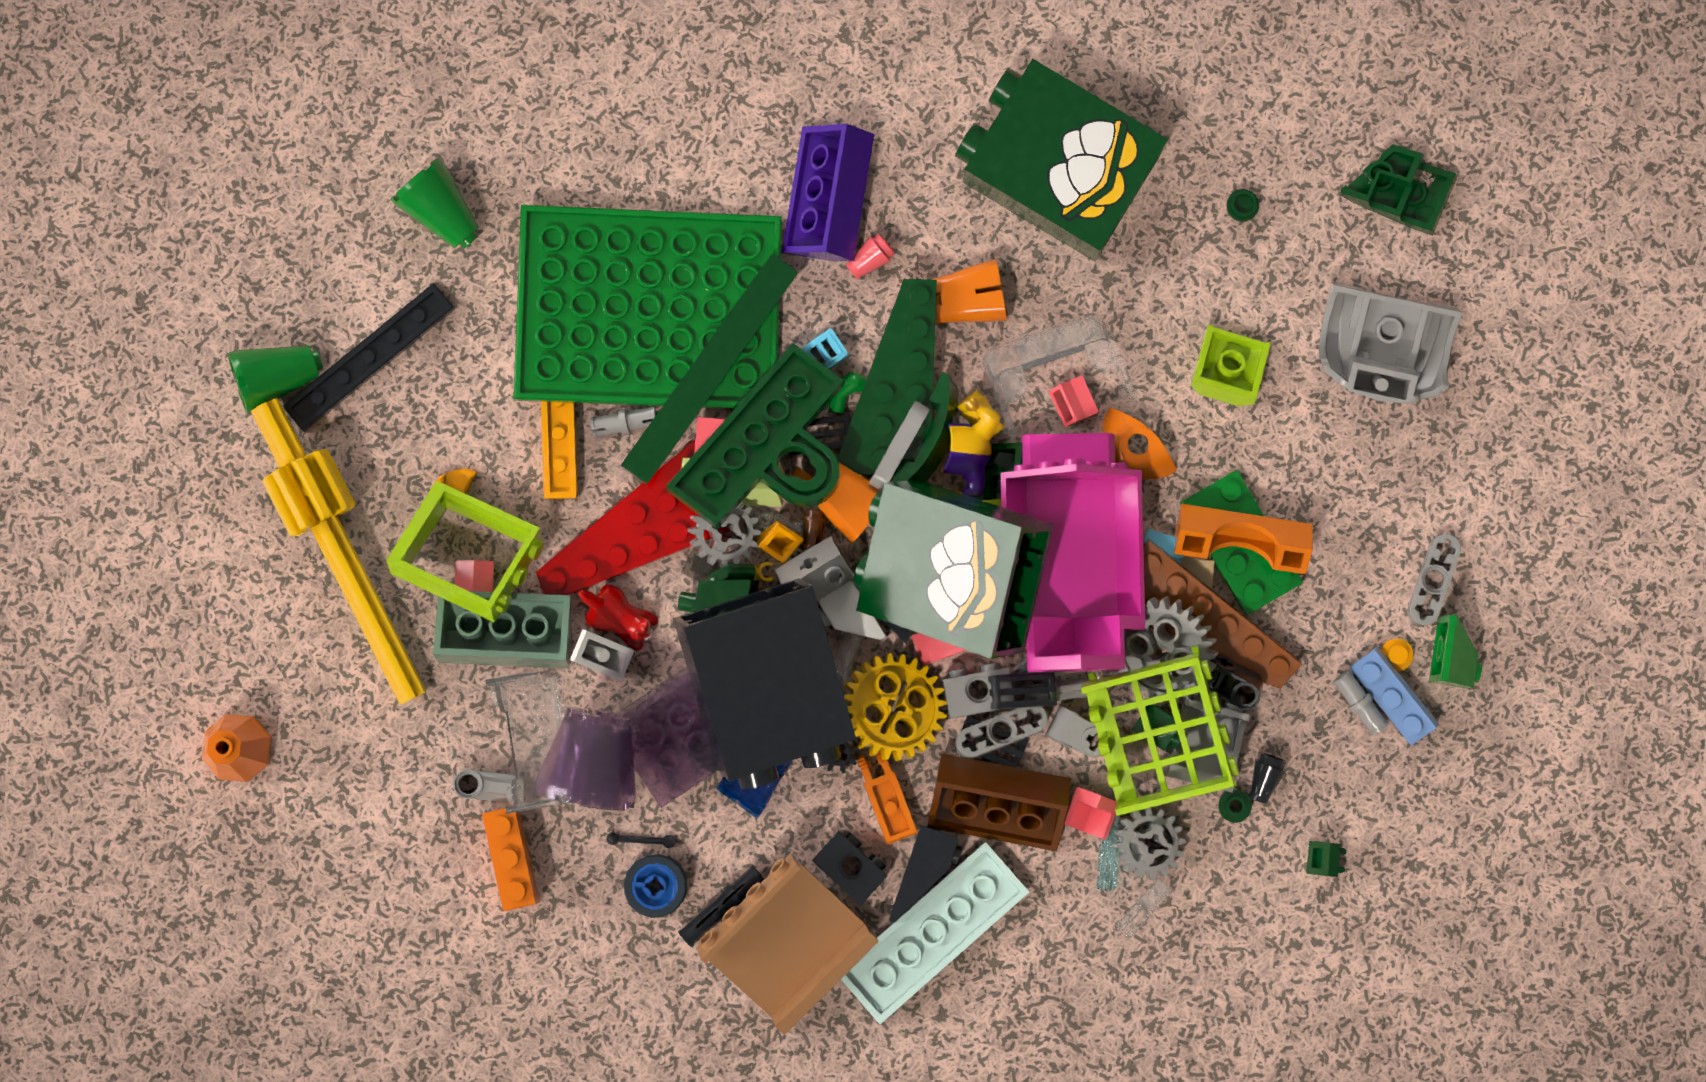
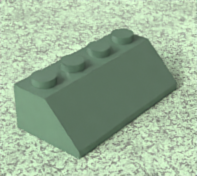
M469 591L486 600H489L493 592ZM512 593L509 608L504 614L500 613L495 622L438 596L433 655L438 663L570 669L572 642L571 596Z

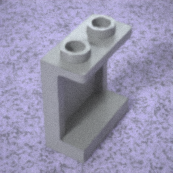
M1193 694L1191 700L1183 699L1180 710L1182 721L1206 716L1201 696ZM1225 702L1221 711L1216 713L1219 724H1226L1229 733L1230 743L1225 744L1228 756H1235L1237 762L1246 723L1249 721L1250 715L1243 713V709ZM1208 723L1189 727L1186 730L1191 752L1215 746ZM1182 747L1179 750L1175 749L1173 753H1170L1169 757L1184 754ZM1217 753L1193 759L1199 782L1223 776ZM1186 761L1167 765L1166 777L1192 783ZM1234 787L1223 789L1222 791L1233 792Z

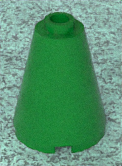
M438 157L430 163L431 166L427 170L422 169L399 189L390 200L394 205L454 249L458 245L465 249L478 238L475 231L479 226L445 163Z
M309 345L244 349L227 353L232 374L238 386V393L247 414L251 413V410L275 398L280 399L319 377L318 370L323 369L318 350L311 351Z

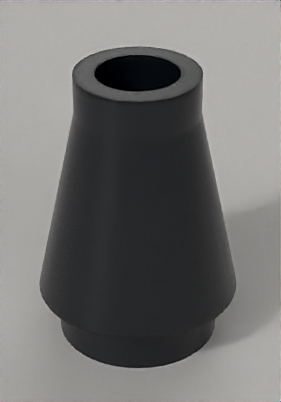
M1261 752L1259 759H1255L1249 798L1268 804L1269 798L1287 771L1284 769L1285 760Z

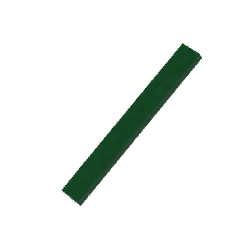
M770 255L620 466L646 485L649 484L799 272L775 255Z

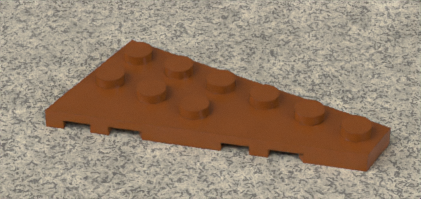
M1147 539L1143 544L1145 604L1147 605V601L1152 597L1156 598L1158 604L1164 597H1168L1170 606L1177 600H1182L1181 609L1184 611L1191 605L1194 606L1192 616L1195 618L1203 614L1204 618L1200 625L1202 627L1211 625L1212 627L1206 633L1207 638L1217 639L1209 647L1210 649L1230 658L1247 669L1255 671L1261 676L1263 683L1281 689L1300 668L1302 661L1151 539ZM1165 623L1166 631L1171 635H1176L1175 628L1171 624Z

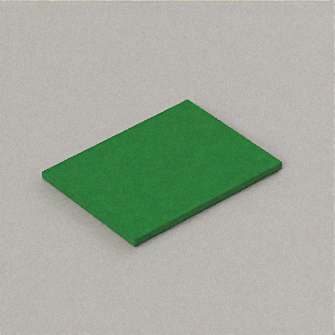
M521 205L513 400L663 406L770 255L773 254L780 259L782 216ZM779 302L703 408L735 409L777 362Z

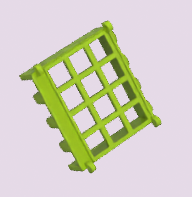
M1198 645L1191 647L1192 655L1097 679L1095 672L1088 673L1090 681L1082 683L1081 691L1082 694L1086 693L1090 706V720L1092 724H1095L1099 738V752L1101 756H1104L1107 766L1108 784L1110 788H1113L1116 798L1115 812L1117 816L1237 786L1235 776H1239L1235 756H1228L1225 744L1230 743L1229 733L1226 724H1219L1216 713L1221 711L1217 692H1210L1207 681L1213 679L1208 660L1202 661ZM1193 666L1198 685L1174 691L1169 672ZM1162 674L1167 693L1143 699L1138 680ZM1131 682L1136 701L1112 707L1107 688ZM1200 692L1206 716L1182 721L1176 698ZM1169 700L1175 723L1151 729L1145 706ZM1138 708L1144 731L1121 737L1115 714ZM1208 723L1215 746L1191 752L1185 728ZM1178 731L1184 754L1160 759L1154 736ZM1147 738L1153 761L1129 767L1123 744ZM1217 753L1223 776L1199 782L1193 759ZM1186 761L1192 784L1168 790L1162 767ZM1155 769L1161 792L1138 797L1132 774Z

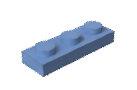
M1378 646L1349 667L1410 745H1413L1438 727L1439 723Z

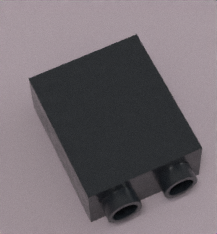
M798 578L673 618L717 770L728 781L738 779L741 789L761 787L779 778L777 765L801 758L804 768L825 766L842 757L839 745L856 740L812 585Z

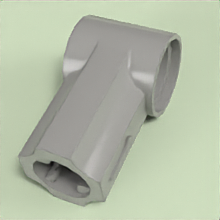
M473 769L463 770L455 776L453 789L459 797L464 799L518 804L521 775ZM469 774L473 775L478 781L476 791L471 794L464 792L461 788L462 779Z

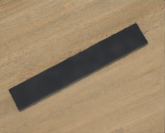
M433 283L282 407L299 428L306 432L455 310L454 306Z

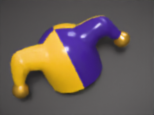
M972 397L966 400L965 407L968 411L977 412L980 419L974 425L948 423L947 427L950 429L951 449L948 462L941 469V473L962 476L967 482V487L962 491L955 490L954 492L975 498L981 496L985 489V467L991 457L990 439L1000 423V415L992 408L980 404L977 398Z

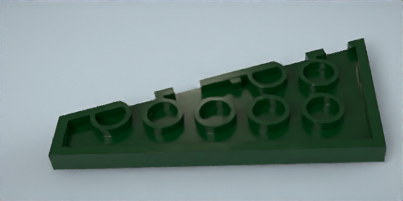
M903 279L837 457L838 462L858 474H874L915 401L928 407L930 410L902 459L915 462L932 425V404L929 400L933 393L937 280Z

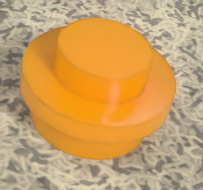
M1391 639L1381 647V651L1397 671L1405 670L1411 665L1414 654L1412 647L1405 640Z

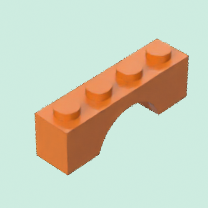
M1181 504L1175 528L1174 554L1208 559L1214 551L1220 548L1231 546L1243 547L1263 556L1274 570L1306 574L1313 551V524Z

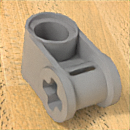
M1060 706L1045 736L1089 757L1101 756L1099 748L1097 747L1095 751H1091L1089 749L1090 743L1086 741L1087 736L1094 737L1096 735L1095 724L1087 721L1081 715Z

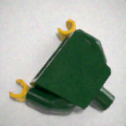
M761 562L756 566L753 564H729L709 574L707 581H699L697 594L683 591L680 593L678 610L691 613L757 592L759 581L767 582L774 578H765L761 573L764 566H773L771 562Z

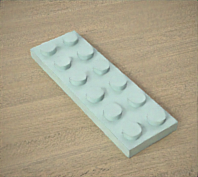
M984 842L909 908L896 922L877 937L879 942L841 980L876 1021L881 1024L1025 897L1029 891L990 846Z

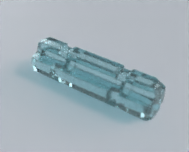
M1111 826L1107 839H1102V844H1099L1097 870L1100 871V876H1097V889L1112 891L1116 888L1114 872H1117V860L1115 857L1118 855V848L1112 847V843L1119 840V837L1113 833L1114 830H1119L1116 826Z

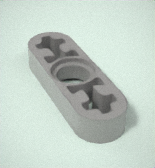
M917 401L914 402L868 484L878 490H882L884 482L890 481L930 410L928 407Z
M1439 535L1429 544L1407 608L1409 619L1416 625L1425 626L1432 624L1439 616L1461 552L1460 542L1453 535ZM1445 540L1449 542V548L1453 550L1452 554L1445 555L1442 564L1449 565L1448 570L1440 565L1430 564L1431 559L1435 562L1439 561L1441 551L1436 549L1437 544H1443ZM1429 571H1437L1441 574L1443 583L1440 588L1431 589L1426 585L1425 576ZM1420 590L1429 595H1438L1437 601L1433 598L1429 600L1427 609L1432 611L1431 616H1424L1423 620L1419 618V612L1415 610L1416 606L1423 605L1426 596L1419 595Z
M1042 707L1017 708L965 728L956 738V750L962 757L973 759L1036 735L1045 728L1048 720L1047 713ZM1027 711H1031L1033 715L1039 714L1041 719L1036 723L1037 728H1033L1031 724H1026L1019 728L1023 734L1017 735L1016 724L1010 717L1016 716V721L1019 722L1027 717ZM998 722L1006 723L1011 730L1010 737L1006 740L996 739L992 734L993 725ZM986 728V736L992 746L987 747L985 740L975 746L976 751L974 752L969 747L963 748L962 743L966 740L965 735L970 734L971 738L975 739L983 735L980 729Z

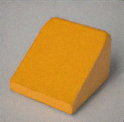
M779 521L774 522L756 538L757 547L783 564L804 540L803 537Z

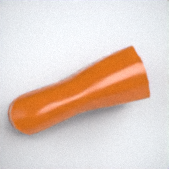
M996 259L932 279L937 280L935 324L1007 321Z
M838 462L840 469L839 485L835 493L827 501L817 506L850 543H853L870 524L868 519L869 507L874 496L880 490L868 484L870 482L869 479ZM798 466L791 474L792 477H798L802 480L812 479V475Z

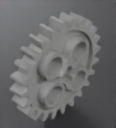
M1152 597L1147 601V605L1145 604L1146 629L1124 631L1125 669H1121L1117 674L1180 658L1181 652L1192 655L1191 647L1196 645L1199 646L1202 661L1208 660L1212 672L1217 665L1210 660L1214 659L1218 652L1209 648L1217 641L1216 638H1207L1206 633L1212 629L1211 625L1202 627L1200 622L1203 620L1204 615L1201 614L1194 618L1192 616L1194 606L1191 605L1184 611L1181 609L1182 600L1180 599L1170 606L1168 597H1164L1159 604L1156 598ZM1165 623H1169L1175 628L1176 635H1171L1166 631ZM1138 636L1147 641L1148 649L1139 645ZM1166 648L1168 652L1163 653L1161 649ZM1193 666L1169 672L1174 691L1198 685ZM1157 675L1138 680L1141 692L1143 690L1147 691V698L1167 693L1163 678ZM1131 682L1125 683V685L1129 686ZM1193 694L1183 696V698L1188 700Z

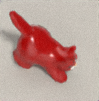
M605 585L597 595L586 590L578 592L580 599L590 606L589 611L585 614V620L592 629L612 631L630 648L636 651L643 648L642 641L648 640L652 636L653 630L651 626H655L658 623V617L652 612L629 604L620 588L613 585Z

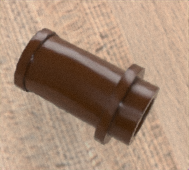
M805 510V516H802L805 522L804 540L801 549H810L822 541L824 521L828 519L825 518V514L822 511Z

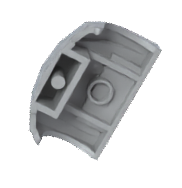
M1331 282L1319 341V355L1322 367L1341 386L1377 401L1413 403L1438 396L1450 386L1447 375L1448 362L1462 312L1458 308L1430 302L1422 303L1366 291L1360 287Z

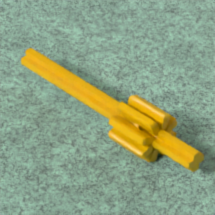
M278 398L257 406L251 410V413L279 466L278 469L263 479V484L289 535L295 537L305 534L310 530L312 531L399 704L401 705L427 692L338 518L352 510L355 502L327 449H320L306 455Z

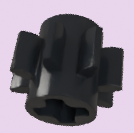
M847 743L842 744L846 747L844 753L848 755L847 759H839L837 762L830 763L827 771L830 772L835 765L840 766L842 774L845 773L844 764L847 762L853 765L857 764L856 760L851 758V752H856L859 748H850Z

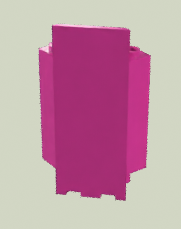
M1115 434L1022 435L1023 465H1015L1014 471L1001 473V507L1054 524L1026 642L1027 672L1121 671V669H1125L1124 631L1146 629L1142 470L1128 469V463H1116Z

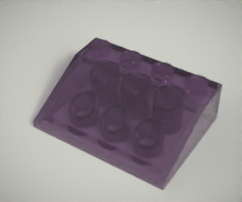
M687 667L605 720L606 728L661 808L718 771Z

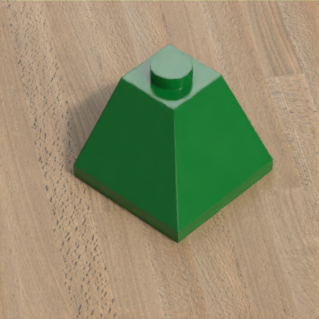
M1450 614L1439 617L1437 619L1429 683L1466 689L1474 688L1475 682L1478 683L1480 681L1482 664L1477 663L1478 653L1457 615Z

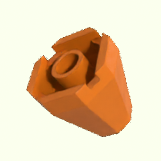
M225 714L204 732L202 760L219 780L249 782L270 764L269 754L272 736L255 716Z

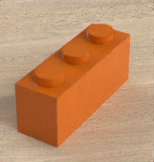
M519 806L482 813L503 912L540 903Z

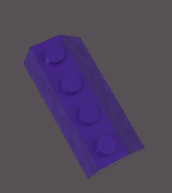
M849 124L802 127L781 253L827 261H854L872 154L873 133Z

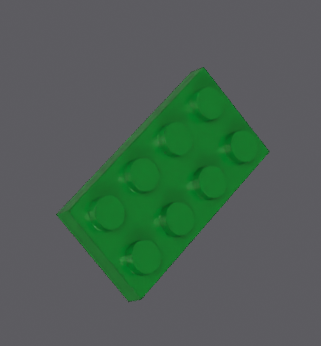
M1237 470L1179 503L1180 506L1181 504L1264 516ZM1223 547L1210 555L1245 616L1303 584L1298 573L1274 570L1263 556L1247 548Z

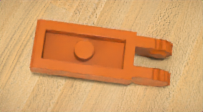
M878 751L876 757L885 775L872 779L869 771L870 766L864 755L856 758L865 779V789L888 845L915 835L918 832L895 772L891 771L888 760H882L881 751Z

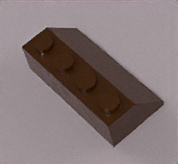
M941 754L927 827L1057 852L1069 804L1071 778Z

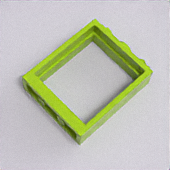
M436 480L386 561L392 575L495 622L499 614H504L509 608L512 600L511 594L516 586L520 587L524 583L528 574L527 568L532 559L537 560L541 555L544 542L542 541L539 527ZM446 508L523 543L489 600L411 565Z

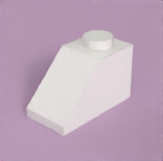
M852 580L818 600L821 606L819 609L826 627L832 624L836 630L879 640L887 637L875 617L856 611L860 592Z
M583 629L570 660L622 681L634 650Z

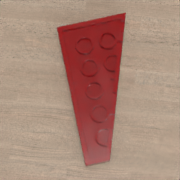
M695 440L662 466L648 485L642 483L536 571L544 594L571 595L692 547L690 541L695 539L696 535L689 533L688 528L696 527V522L690 517L691 515H699L667 492L666 485L681 470L683 458H691L694 455ZM720 526L718 529L721 535L731 531L727 529V526ZM704 529V539L708 541L711 538L708 530Z

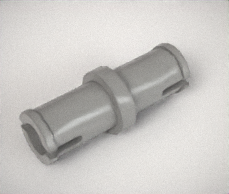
M651 406L650 408L633 411L620 409L616 414L591 417L590 424L591 430H594L592 432L593 437L598 438L599 436L621 432L623 435H629L632 430L647 428L657 415L655 414L656 407Z
M1350 670L1344 672L1333 681V684L1336 685L1350 704L1348 706L1349 710L1352 713L1356 712L1372 736L1389 724L1373 704L1371 694L1364 692Z

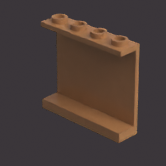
M790 853L785 859L778 860L772 866L770 874L761 883L754 884L748 890L746 898L737 907L734 906L725 913L722 922L714 930L707 931L701 937L696 949L701 961L705 964L710 961L770 1015L775 1027L785 1035L879 940L874 931Z

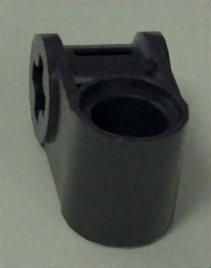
M1218 654L1214 659H1211L1210 661L1217 666L1211 672L1213 679L1208 681L1210 692H1217L1220 699L1243 710H1250L1256 707L1260 701L1263 688L1261 676L1222 654ZM1242 686H1249L1255 692L1251 694L1243 693L1239 688Z

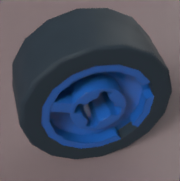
M661 854L648 855L637 860L627 871L624 880V895L629 905L637 913L650 918L664 917L674 912L684 901L688 890L687 877L682 866L673 858ZM654 879H658L663 886L659 892H653L650 889V882Z

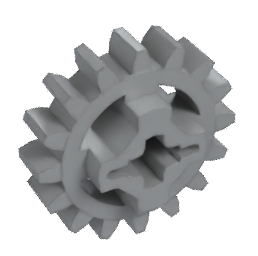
M740 504L721 525V527L727 526V529L731 530V533L736 534V537L730 535L722 536L718 530L712 528V525L703 518L691 515L690 518L696 522V527L688 528V532L696 535V538L690 541V545L701 547L696 555L702 558L708 554L707 563L714 565L717 559H719L721 567L726 566L728 560H731L733 564H740V555L749 559L751 555L747 550L748 547L758 546L752 538L761 534L760 530L753 528V524L759 521L758 517L748 516L752 507L746 505L740 508ZM740 517L745 526V534L741 533L738 525ZM704 529L708 530L711 538L710 547L705 542ZM736 543L740 544L736 549L723 553L728 546Z
M1151 808L1142 809V815L1138 811L1131 812V820L1120 819L1121 824L1124 826L1123 830H1114L1113 832L1116 836L1120 837L1119 842L1112 843V847L1118 848L1121 851L1115 859L1117 861H1126L1123 867L1124 871L1130 872L1135 868L1134 877L1142 878L1145 873L1147 879L1155 880L1156 871L1160 876L1165 877L1168 875L1167 866L1175 869L1178 867L1174 861L1175 856H1184V853L1178 850V845H1182L1186 841L1177 837L1182 827L1171 825L1175 819L1173 815H1167L1163 818L1164 810L1155 809L1153 815ZM1148 821L1144 823L1143 829L1137 832L1133 831L1139 824ZM1164 830L1168 837V843L1163 835ZM1138 838H1147L1151 842H1154V845H1157L1160 848H1148V846L1145 845L1144 842L1139 841ZM1129 844H1131L1135 852L1134 857L1130 852ZM1164 855L1159 862L1153 864L1156 857Z

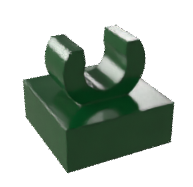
M1309 841L1306 874L1338 877V873L1345 872V867L1339 866L1340 854H1346L1347 850L1340 848L1341 844Z

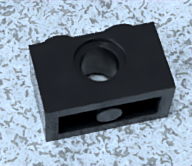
M838 831L812 861L861 906L888 877L883 872L887 866L873 853L867 857L859 849L862 842L850 831H847L844 835ZM848 856L859 858L862 864L860 872L855 875L847 874L842 868L843 860Z

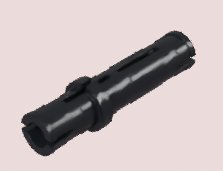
M751 865L731 885L729 883L723 887L725 891L684 928L680 929L678 933L690 947H693L707 931L711 930L722 920L730 908L739 905L746 898L748 890L754 884L761 883L765 878Z

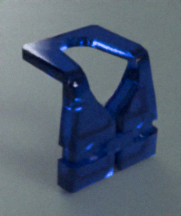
M793 761L777 765L779 778L767 785L753 789H741L738 779L728 781L723 777L716 786V789L731 801H738V805L753 817L759 818L767 806L765 804L770 801L778 783L792 766Z

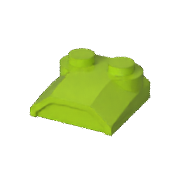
M1208 324L1195 371L1191 378V387L1202 396L1235 406L1254 405L1271 343L1238 335Z

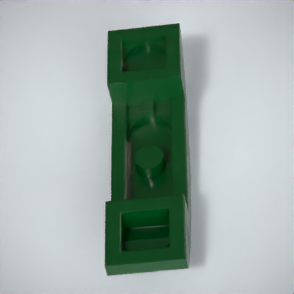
M942 372L929 400L937 414L915 462L902 459L892 482L912 480L927 482L941 463L951 442L950 429L947 426L948 423H956L958 412L957 388L949 374Z

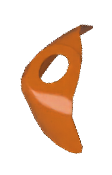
M1112 407L1108 409L1104 417L1102 433L1115 434L1116 463H1120L1124 459L1122 463H1128V469L1142 470V480L1158 479L1176 472L1177 468L1168 451L1153 431L1142 422ZM1142 434L1147 438L1149 446L1145 453L1137 455L1129 450L1128 440L1132 435Z

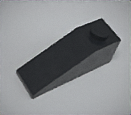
M920 825L889 921L896 922L948 871L950 863L957 865L963 847L957 845L958 837Z

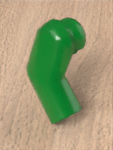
M850 372L842 377L844 387L830 401L828 412L839 415L844 414L847 396L854 392H862L866 378L857 372Z

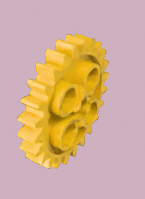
M889 653L885 655L883 663L880 657L876 656L872 658L873 667L867 662L860 665L863 674L859 671L851 673L856 683L847 682L844 684V687L851 692L844 695L846 703H848L847 708L855 736L861 738L858 748L862 749L867 745L871 746L869 750V756L871 757L876 755L878 751H881L883 761L889 759L891 753H893L895 761H900L904 751L905 755L910 759L915 757V749L920 753L927 750L924 741L930 744L936 741L931 732L938 733L943 730L936 721L947 717L946 714L938 711L940 707L947 704V701L938 700L937 695L942 693L944 688L933 687L938 677L927 678L925 676L929 669L928 666L920 670L916 669L918 663L916 658L906 664L905 654H902L894 662L892 654ZM881 677L887 678L891 682L892 690L889 694L884 693L879 687ZM905 681L906 687L895 704V708L899 711L890 716L886 732L882 734L880 732L881 727L892 710L888 703L896 700L901 688V682ZM910 692H916L920 696L921 705L919 708H915L909 703L908 696ZM867 707H873L877 710L879 715L877 723H872L867 719L865 713ZM897 721L903 722L908 728V734L905 738L900 737L895 731Z

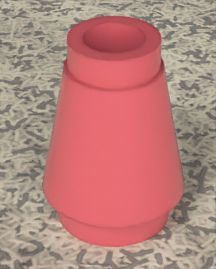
M879 233L874 238L870 236L854 255V261H849L846 266L858 280L860 277L891 262L889 258L895 252Z

